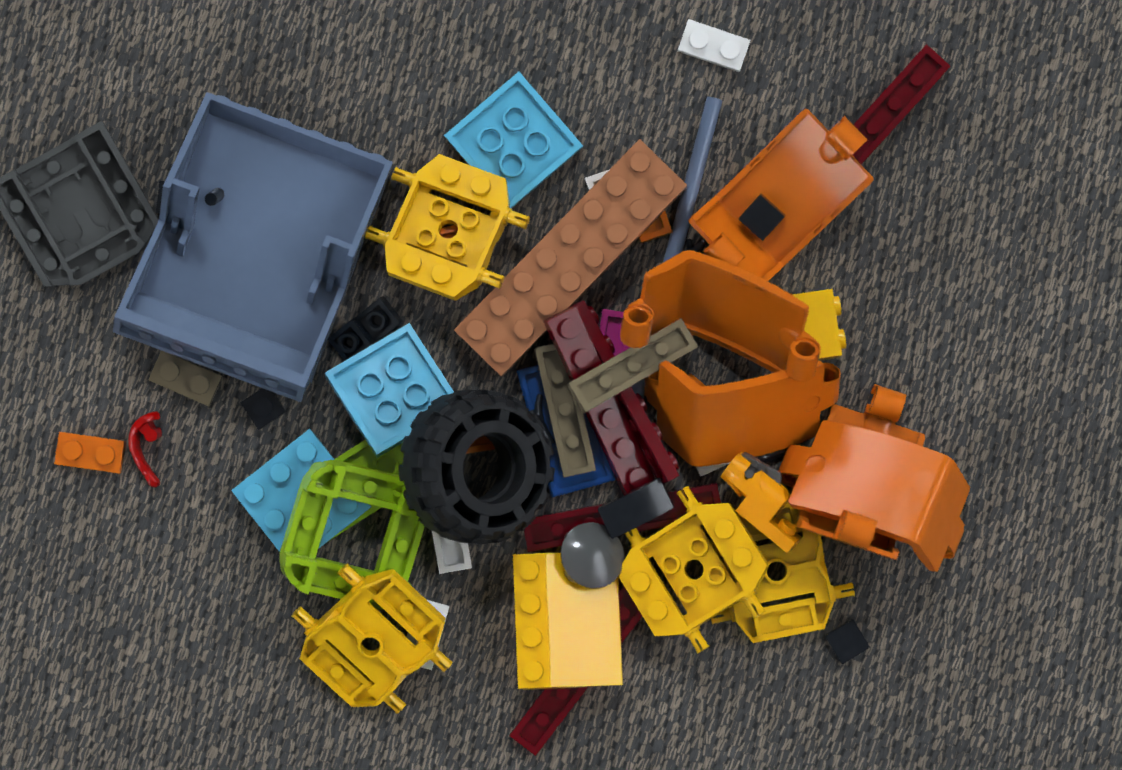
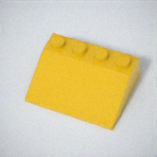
M561 553L514 554L513 573L518 689L534 690L623 685L619 578L617 577L611 584L602 588H587L566 578Z

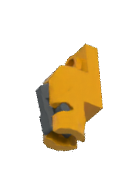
M741 451L740 454L738 453L720 476L739 497L742 495L745 497L735 511L788 553L795 548L802 537L796 533L798 529L793 523L785 518L780 520L777 517L790 497L786 487L781 484L782 473L747 452L743 453Z

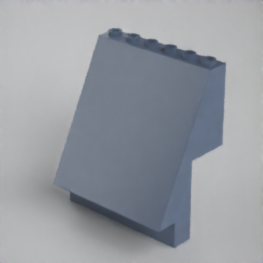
M206 92L163 185L159 221L114 316L113 333L302 402L309 383L313 381L366 240V231H368V227L372 224L389 179L393 162L385 159L380 154L368 153L355 148L348 142L336 141L318 131L307 130L292 124L286 119H278L264 114L257 108L246 107L232 102L225 96ZM221 188L224 191V198L213 206L207 205L205 196L213 189Z

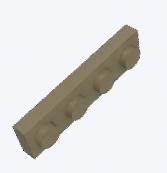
M681 318L651 335L646 346L641 348L631 347L568 383L567 387L581 411L585 414L659 371V363L665 360L672 363L698 348V345Z
M554 344L535 348L563 477L596 471L584 414L567 387L571 380Z

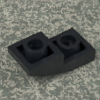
M382 296L356 318L347 322L328 340L345 361L383 339L404 321L386 298Z
M658 477L630 490L628 494L600 506L598 511L613 539L674 508V504L661 478Z

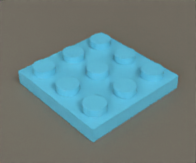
M517 72L444 135L468 165L506 178L510 208L517 205L583 148L581 142L520 72Z
M410 323L325 372L327 381L377 458L403 443L404 437L409 436L412 431L410 427L412 421L420 411H426L428 406L432 405L431 402L442 395L455 393Z
M311 429L304 432L231 490L279 552L304 475L315 462L335 460ZM342 497L334 498L319 548L372 506Z

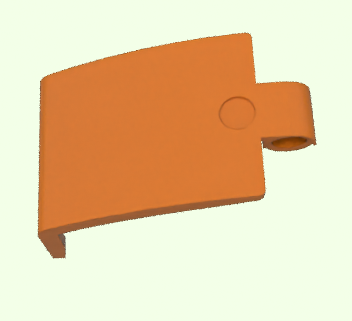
M808 109L802 110L718 194L688 220L690 225L710 244L703 251L705 255L737 266L769 281L873 182V176L853 157V154L867 139L845 116L831 130H828ZM760 194H763L785 214L781 222L763 241L738 219Z
M692 250L683 251L645 273L641 297L629 304L628 308L624 310L620 331V339L625 345L632 348H641L649 343L651 335L682 318L692 335L724 347L773 373L786 369L789 377L797 381H808L815 376L821 346L817 340L804 331L809 312L807 304L755 274Z
M665 360L659 363V371L645 378V396L647 401L657 410V426L662 433L663 440L688 464L702 467L729 463L741 451L757 457L788 448L790 445H797L815 437L820 425L821 411L838 401L841 372L834 364L818 361L815 376L808 381L792 379L785 369L747 380L702 387L684 371Z
M874 384L871 390L873 397L871 403H867L864 414L837 404L831 406L827 418L828 421L883 433L920 446L924 444L925 435L923 433L895 424L898 422L905 404L906 394ZM844 509L839 521L799 510L795 525L797 528L889 559L897 560L899 555L898 548H895V539L875 532L877 520Z
M828 420L821 422L811 447L790 445L778 471L782 473L781 483L793 488L788 500L792 508L839 521L844 509L877 520L876 533L910 545L918 559L929 571L938 572L943 558L951 559L955 556L964 533L965 524L960 515L970 492V486L951 457L883 433Z

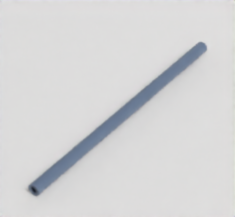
M714 97L706 98L684 181L687 184V189L680 196L663 262L683 252L690 226L688 220L692 217L723 102ZM645 379L631 386L635 394L639 393L643 399L645 395Z

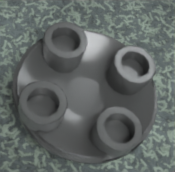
M588 522L574 527L566 533L561 546V560L565 569V576L569 581L587 588H602L611 584L622 571L624 550L618 537L612 539L606 526L599 523Z

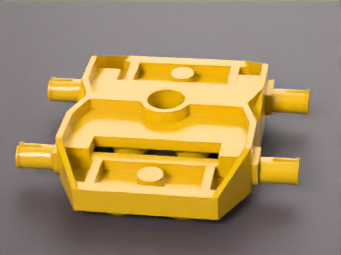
M438 154L418 170L417 173H410L395 167V173H392L391 180L409 186V191L391 232H385L370 225L365 234V239L383 245L388 275L454 301L477 289L482 282L500 289L501 283L504 281V275L487 270L494 246L508 223L525 230L530 221V216L515 212L510 208L506 178ZM432 189L490 210L491 213L490 215L481 213L433 195L431 191ZM447 224H454L458 227L457 234L452 238H443L440 235L441 228Z
M686 486L676 494L685 505L687 514L647 539L645 537L642 538L637 528L624 533L631 543V549L622 563V571L618 577L654 636L685 635V637L689 638L698 654L710 647L699 631L701 629L700 626L739 601L746 604L753 618L766 612L755 594H757L756 591L769 564L731 503L703 505L701 502L698 503L689 486ZM702 525L705 527L706 531L710 535L711 539L715 543L716 547L718 548L719 552L723 556L724 560L726 561L727 565L731 569L732 573L734 574L738 582H735V580L731 576L730 572L726 568L725 564L723 563L714 546L710 542L706 533L702 529ZM653 557L687 614L683 615L651 564L650 558ZM692 560L700 561L703 565V574L698 579L690 578L686 572V567Z
M787 502L777 517L780 520L785 518L796 525L799 509L792 508ZM738 514L754 541L769 539ZM797 528L798 531L796 533L802 532L803 537L795 548L788 553L775 543L757 546L769 565L773 562H781L786 569V573L781 580L773 581L768 577L766 571L755 595L760 603L814 593L815 596L764 606L763 608L766 612L759 614L760 616L753 618L746 604L739 601L717 614H723V616L712 618L711 623L713 625L730 620L736 622L752 643L822 630L826 627L836 599L855 596L854 590L841 592L842 590L853 589V583L850 582L837 586L830 585L824 559L822 536ZM712 543L718 555L722 557V561L735 582H738L715 543Z
M347 563L339 570L338 575L352 587L342 599L319 620L317 618L314 619L302 606L298 607V610L296 609L291 617L305 628L304 634L306 638L299 659L351 707L378 706L384 701L398 714L406 706V703L393 691L406 676L418 670L429 660L439 667L442 672H445L452 665L453 662L438 647L446 618L394 569L363 577ZM373 599L419 643L414 645L403 632L399 631L369 601ZM365 638H374L379 642L380 647L376 650H368L363 646L362 641Z

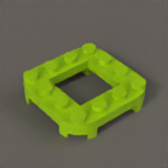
M339 460L313 463L300 483L280 549V568L292 585L306 594L313 592L342 599L351 590L352 586L338 575L339 570L344 567V563L316 557L333 499H338V497L393 510L375 569L369 570L353 565L349 566L363 577L394 569L408 582L425 526L418 521L417 512L409 508L404 498L403 492L406 490L404 481H400L399 475ZM373 599L369 601L376 609H383Z

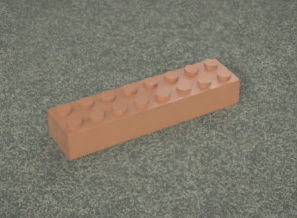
M639 139L504 278L503 283H501V288L495 287L454 331L500 376H504L547 332L543 321L573 306L687 189V184Z

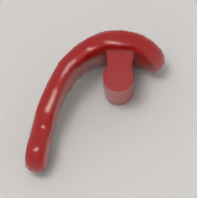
M152 411L138 418L131 426L128 438L129 450L136 466L143 474L147 483L155 488L160 485V480L144 457L140 445V437L142 433L149 442L161 438L162 430L156 427L153 422L160 419L158 411Z

